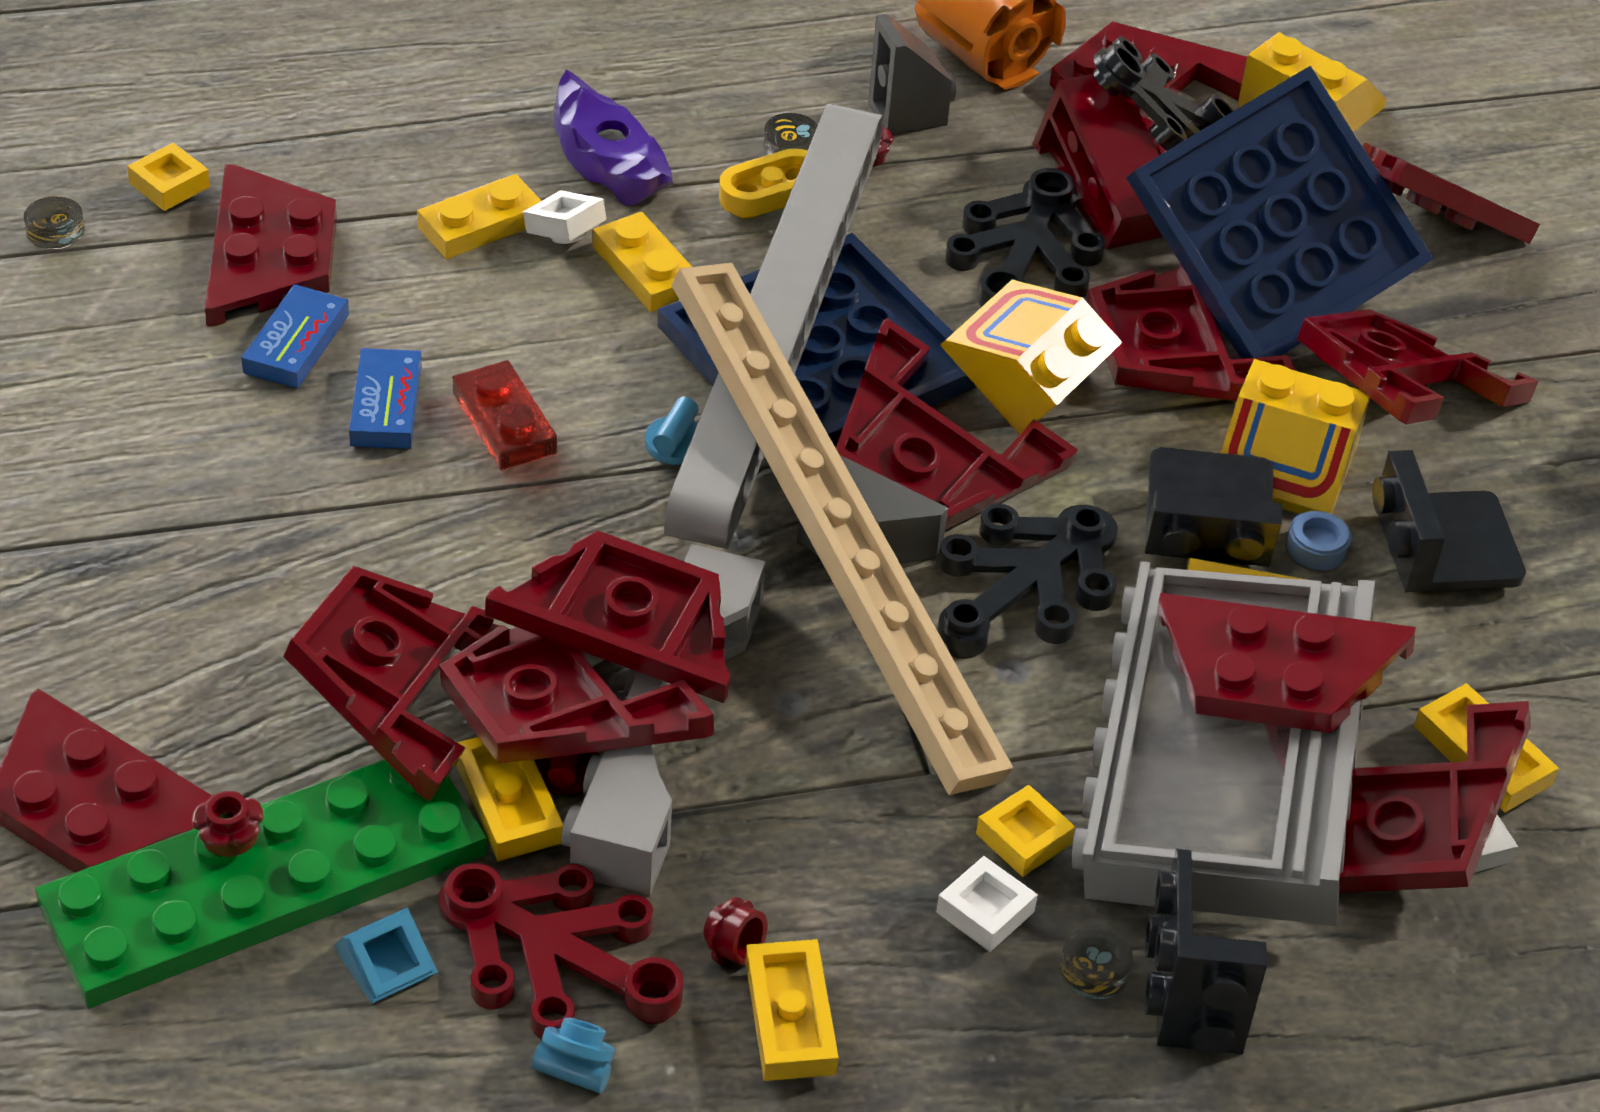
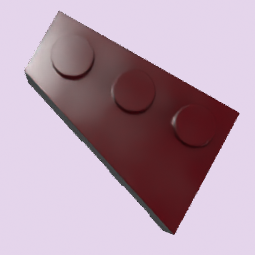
M1094 74L1060 80L1034 138L1033 146L1039 154L1050 152L1059 165L1056 169L1065 171L1073 178L1074 186L1082 199L1077 200L1076 207L1091 228L1103 235L1106 249L1163 237L1126 179L1134 170L1161 155L1159 144L1152 137L1151 133L1149 134L1140 115V107L1128 96L1121 93L1113 96L1097 82Z

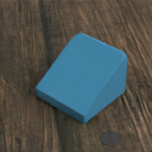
M408 907L343 936L334 944L340 958L371 1004L438 973Z

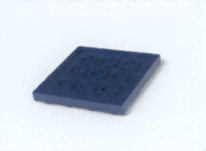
M1311 65L1134 170L1126 177L1241 359L1282 356L1301 344L1297 337L1305 317L1351 312L1434 259Z
M853 233L846 236L795 372L798 382L835 448L882 322L886 318L930 347L924 364L904 383L903 388L931 407L977 388L940 346L954 332ZM760 269L740 277L749 294L752 291ZM680 300L659 308L657 327L713 386L719 372Z

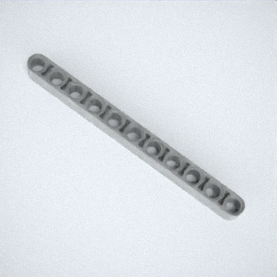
M829 103L826 105L750 293L794 375L876 159L883 128V115ZM720 373L717 375L670 493L665 514L664 534L728 549L735 535L764 455Z

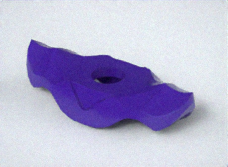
M566 69L558 85L553 114V127L558 132L562 150L571 165L584 178L607 186L625 206L638 204L659 190L673 186L674 182L669 164L655 138L652 135H648L640 122L626 107L617 104L609 97L599 94L574 73ZM614 129L621 131L625 138L612 141L600 137L598 133L603 130Z

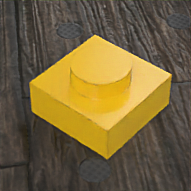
M171 143L127 166L129 184L164 211L210 187L208 168L175 143Z
M1027 785L979 816L976 835L1017 873L1024 877L1072 845L1076 827L1030 785Z

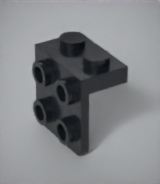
M1165 447L1156 448L1151 452L1148 470L1145 554L1270 566L1282 525V503H1273V465L1268 459Z
M1413 450L1388 451L1382 477H1376L1373 482L1372 498L1374 509L1379 516L1390 554L1394 559L1405 593L1512 588L1522 585L1526 569L1498 497L1490 491L1428 493Z
M1176 848L1171 871L1159 870L1155 891V913L1161 914V916L1149 915L1147 921L1145 957L1155 959V970L1157 972L1149 971L1145 990V1015L1157 1016V1045L1197 1049L1208 1054L1223 1052L1243 1054L1267 968L1266 942L1193 935L1192 851Z

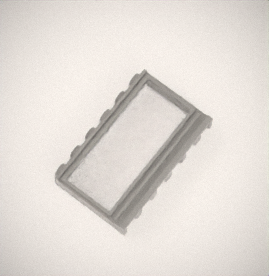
M1150 562L1140 563L1136 587L1126 586L1123 593L1121 622L1122 625H1128L1127 633L1116 632L1114 637L1112 670L1119 671L1117 680L1106 679L1104 687L1102 714L1103 718L1109 719L1108 728L1097 727L1094 736L1093 767L1100 768L1098 778L1087 777L1084 785L1082 814L1083 817L1090 818L1088 829L1076 828L1073 840L1072 869L1083 870L1085 899L1155 906V891L1159 870L1171 871L1176 848L1188 849L1192 851L1193 911L1337 926L1340 873H1343L1346 821L1349 820L1352 771L1356 767L1358 722L1362 717L1363 700L1356 702L1351 707L1350 715L1332 733L1195 714L1187 693V679L1179 672L1173 656L1171 637L1167 627L1162 626L1159 620L1158 599L1160 593L1373 621L1375 581L1358 580L1357 587L1345 586L1337 582L1322 584V581L1159 567L1150 569Z

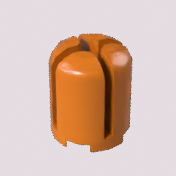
M917 0L914 7L918 24L927 36L983 79L995 83L1005 90L1020 87L1038 76L1039 72L1033 67L1044 57L1052 42L1060 46L1066 27L1065 8L1056 0Z

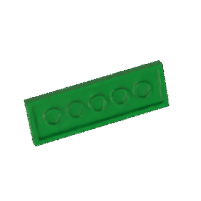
M385 759L260 804L263 809L264 819L261 823H258L260 828L258 839L250 850L241 855L223 857L209 852L199 838L200 831L192 829L35 887L38 906L87 1008L90 1009L486 856L487 837L449 776L432 800L428 801L420 796Z

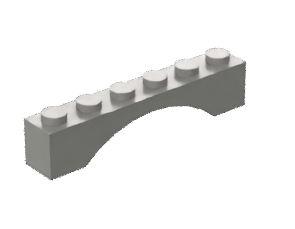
M691 544L684 562L719 574L721 590L720 614L724 618L726 637L724 653L725 660L745 651L763 606L766 561ZM628 669L624 695L627 697V700L664 687L670 683ZM654 745L604 751L603 756L593 754L588 763L583 782V793L586 794L582 806L571 805L562 830L561 843L564 846L570 847V864H579L588 868L593 874L594 882L650 896L670 846L672 799L659 776L653 753Z

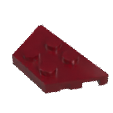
M1366 142L1363 145L1364 150L1392 193L1401 197L1404 189L1407 188L1409 191L1405 198L1409 202L1439 215L1444 205L1447 208L1443 217L1473 231L1477 222L1480 221L1528 244L1531 243L1540 226L1537 222Z
M225 164L205 301L206 326H218L226 323V311L256 303L260 313L277 308L294 284L324 293L330 292L337 222L336 199L235 164Z
M596 530L573 543L568 552L561 555H552L533 566L531 579L508 592L499 585L490 590L486 596L485 616L670 684L685 679L697 694L724 703L728 696L730 674L729 669H726L724 653L726 637L724 618L720 614L721 590L719 574Z
M1160 593L1158 599L1160 623L1162 626L1167 627L1173 643L1175 662L1179 672L1187 679V693L1195 714L1332 733L1350 715L1351 707L1356 702L1367 699L1382 684V672L1398 656L1406 660L1413 653L1415 646L1416 627L1167 593Z
M39 688L30 695L0 766V825L74 873L194 829L192 817L195 809L199 804L207 803L212 797L211 794Z

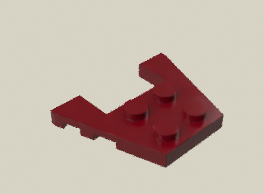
M1112 21L1054 65L1051 69L1049 83L1055 90L1060 80L1093 74L1097 68L1093 56L1100 49H1107L1119 36L1128 39L1142 56L1140 64L1152 53H1155L1171 67L1175 77L1164 88L1178 94L1192 81L1197 80L1239 101L1247 56ZM1140 108V115L1150 134L1149 127L1154 122L1149 120V116ZM1160 146L1161 154L1167 151Z
M1180 263L1179 268L1155 275L1156 273L1149 269L1089 289L1087 303L1122 342L1106 358L1115 385L1237 401L1254 359L1274 365H1282L1296 371L1290 355L1230 359L1210 309Z
M1371 309L1305 317L1297 340L1314 352L1320 361L1334 368L1405 425L1436 419L1444 397L1428 389L1429 383L1455 380L1499 406L1507 407L1529 403L1539 382L1520 372L1517 373L1513 381L1487 371L1491 360L1473 352L1448 355L1435 348L1438 340L1437 337Z
M886 318L882 322L836 445V450L840 456L948 507L945 530L982 512L990 504L1000 503L1068 469L1072 464L1078 449L1035 419L1031 421L1003 454H998L907 391L902 386L924 364L930 347L890 319Z
M352 566L293 635L283 657L420 796L431 801L456 767L465 747L409 714L408 710L439 672V665L448 660L456 649L462 651L500 625L494 624L493 618L485 616V610L471 606L465 614L432 603L433 592Z
M501 625L439 665L441 687L498 764L703 739L714 735V714L685 679L620 701L579 650L518 627L509 631V628Z
M1529 701L1467 705V760L1464 762L1353 769L1349 820L1346 821L1343 873H1340L1339 893L1469 887L1531 728ZM1265 724L1270 747L1284 779L1291 728Z

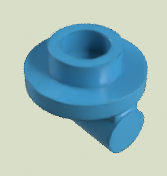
M689 397L678 398L667 416L653 421L647 427L645 432V448L653 458L672 465L683 463L698 425L694 418L699 411V407L694 400Z
M564 1018L560 1029L554 1027L545 1028L542 1041L534 1053L531 1067L533 1070L601 1094L610 1077V1064L614 1057L615 1048L603 1041L606 1033L603 1028L582 1020Z

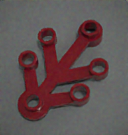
M471 863L462 865L452 871L439 891V909L442 917L453 927L467 932L474 968L471 972V996L480 1007L499 1009L510 1003L514 996V972L509 964L501 961L496 929L521 942L534 996V1001L531 1005V1028L533 1033L541 1040L546 1027L560 1029L564 1018L575 1019V1006L572 999L563 992L556 961L624 996L628 1010L637 1019L647 1024L663 1023L680 1009L683 998V975L680 969L667 959L649 957L637 961L631 966L580 939L612 933L622 942L639 943L647 939L653 930V907L646 898L640 895H624L614 903L589 907L594 898V877L591 871L582 865L567 864L558 868L553 873L502 880L493 868L484 864ZM567 885H578L581 886L582 889L578 891H567L564 890L563 887ZM553 900V903L563 911L536 916L521 908V906ZM470 901H480L477 903H470ZM628 915H635L642 918V920L627 922L622 920V918ZM489 980H498L503 983V985L497 988H487L482 984ZM648 995H658V996H661L662 998H654V999H653V998H647V997H645V996H648ZM549 1012H557L564 1017L556 1021H549L542 1016Z

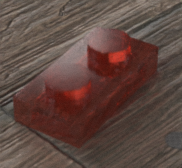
M509 360L452 376L453 395L500 471L557 454L556 433Z

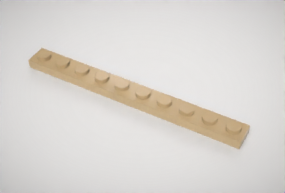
M733 263L679 269L672 283L674 291L948 795H953L1003 783L1013 769L1011 762Z

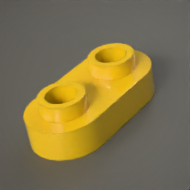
M786 149L727 168L721 174L719 182V202L721 206L729 213L740 218H754L785 208L808 150Z

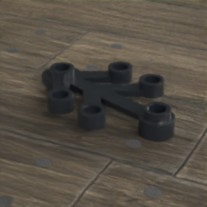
M1119 36L1107 49H1100L1093 56L1097 67L1093 74L1097 82L1113 96L1121 93L1130 97L1154 121L1149 127V131L1155 141L1167 151L1234 111L1226 101L1215 94H1212L1199 106L1164 88L1175 77L1171 67L1155 53H1152L1140 64L1142 61L1140 52L1128 39Z
M1042 168L1031 174L1030 180L1024 184L1023 192L987 202L978 200L966 204L962 228L967 234H956L948 239L945 261L948 266L955 270L968 271L977 267L981 254L1012 246L1002 268L990 269L981 276L978 293V303L981 307L1011 280L1026 283L1024 277L1036 251L1055 274L1054 291L1084 298L1087 295L1090 273L1084 266H1095L1102 261L1105 238L1099 232L1092 230L1075 210L1078 192L1074 186L1073 178L1060 169ZM1028 213L1023 221L995 228L996 220ZM1052 218L1071 238L1069 253L1048 228Z
M994 503L986 506L981 514L979 533L986 542L993 545H1006L1013 540L1050 542L1041 549L978 548L977 543L966 535L953 534L945 537L940 544L938 564L940 569L946 574L962 577L972 572L1009 573L974 601L968 599L956 600L941 612L937 631L950 655L961 659L980 655L987 647L990 622L1034 587L1037 590L1039 606L1035 624L1037 636L1051 644H1062L1070 640L1073 636L1076 613L1069 604L1065 603L1061 566L1070 559L1078 561L1080 571L1076 589V600L1079 605L1090 611L1108 609L1114 600L1116 579L1110 572L1105 570L1103 556L1113 547L1117 538L1118 527L1115 519L1105 510L1093 505H1074L1068 507L1058 517H1019L1013 507L1002 503ZM952 554L963 555V557H957ZM1090 588H1097V589H1100V590H1102V591H1094V590H1091ZM1051 620L1059 621V622H1061L1062 624H1054V623H1051V622H1049V621H1051Z

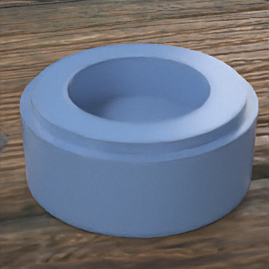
M1322 511L1305 512L1295 517L1291 522L1286 540V549L1295 562L1306 568L1320 571L1331 570L1339 567L1346 560L1352 535L1347 524L1335 515Z

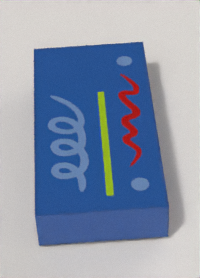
M294 284L241 357L243 373L298 389L349 316L348 299Z
M361 348L349 426L350 446L412 449L422 370L421 350Z

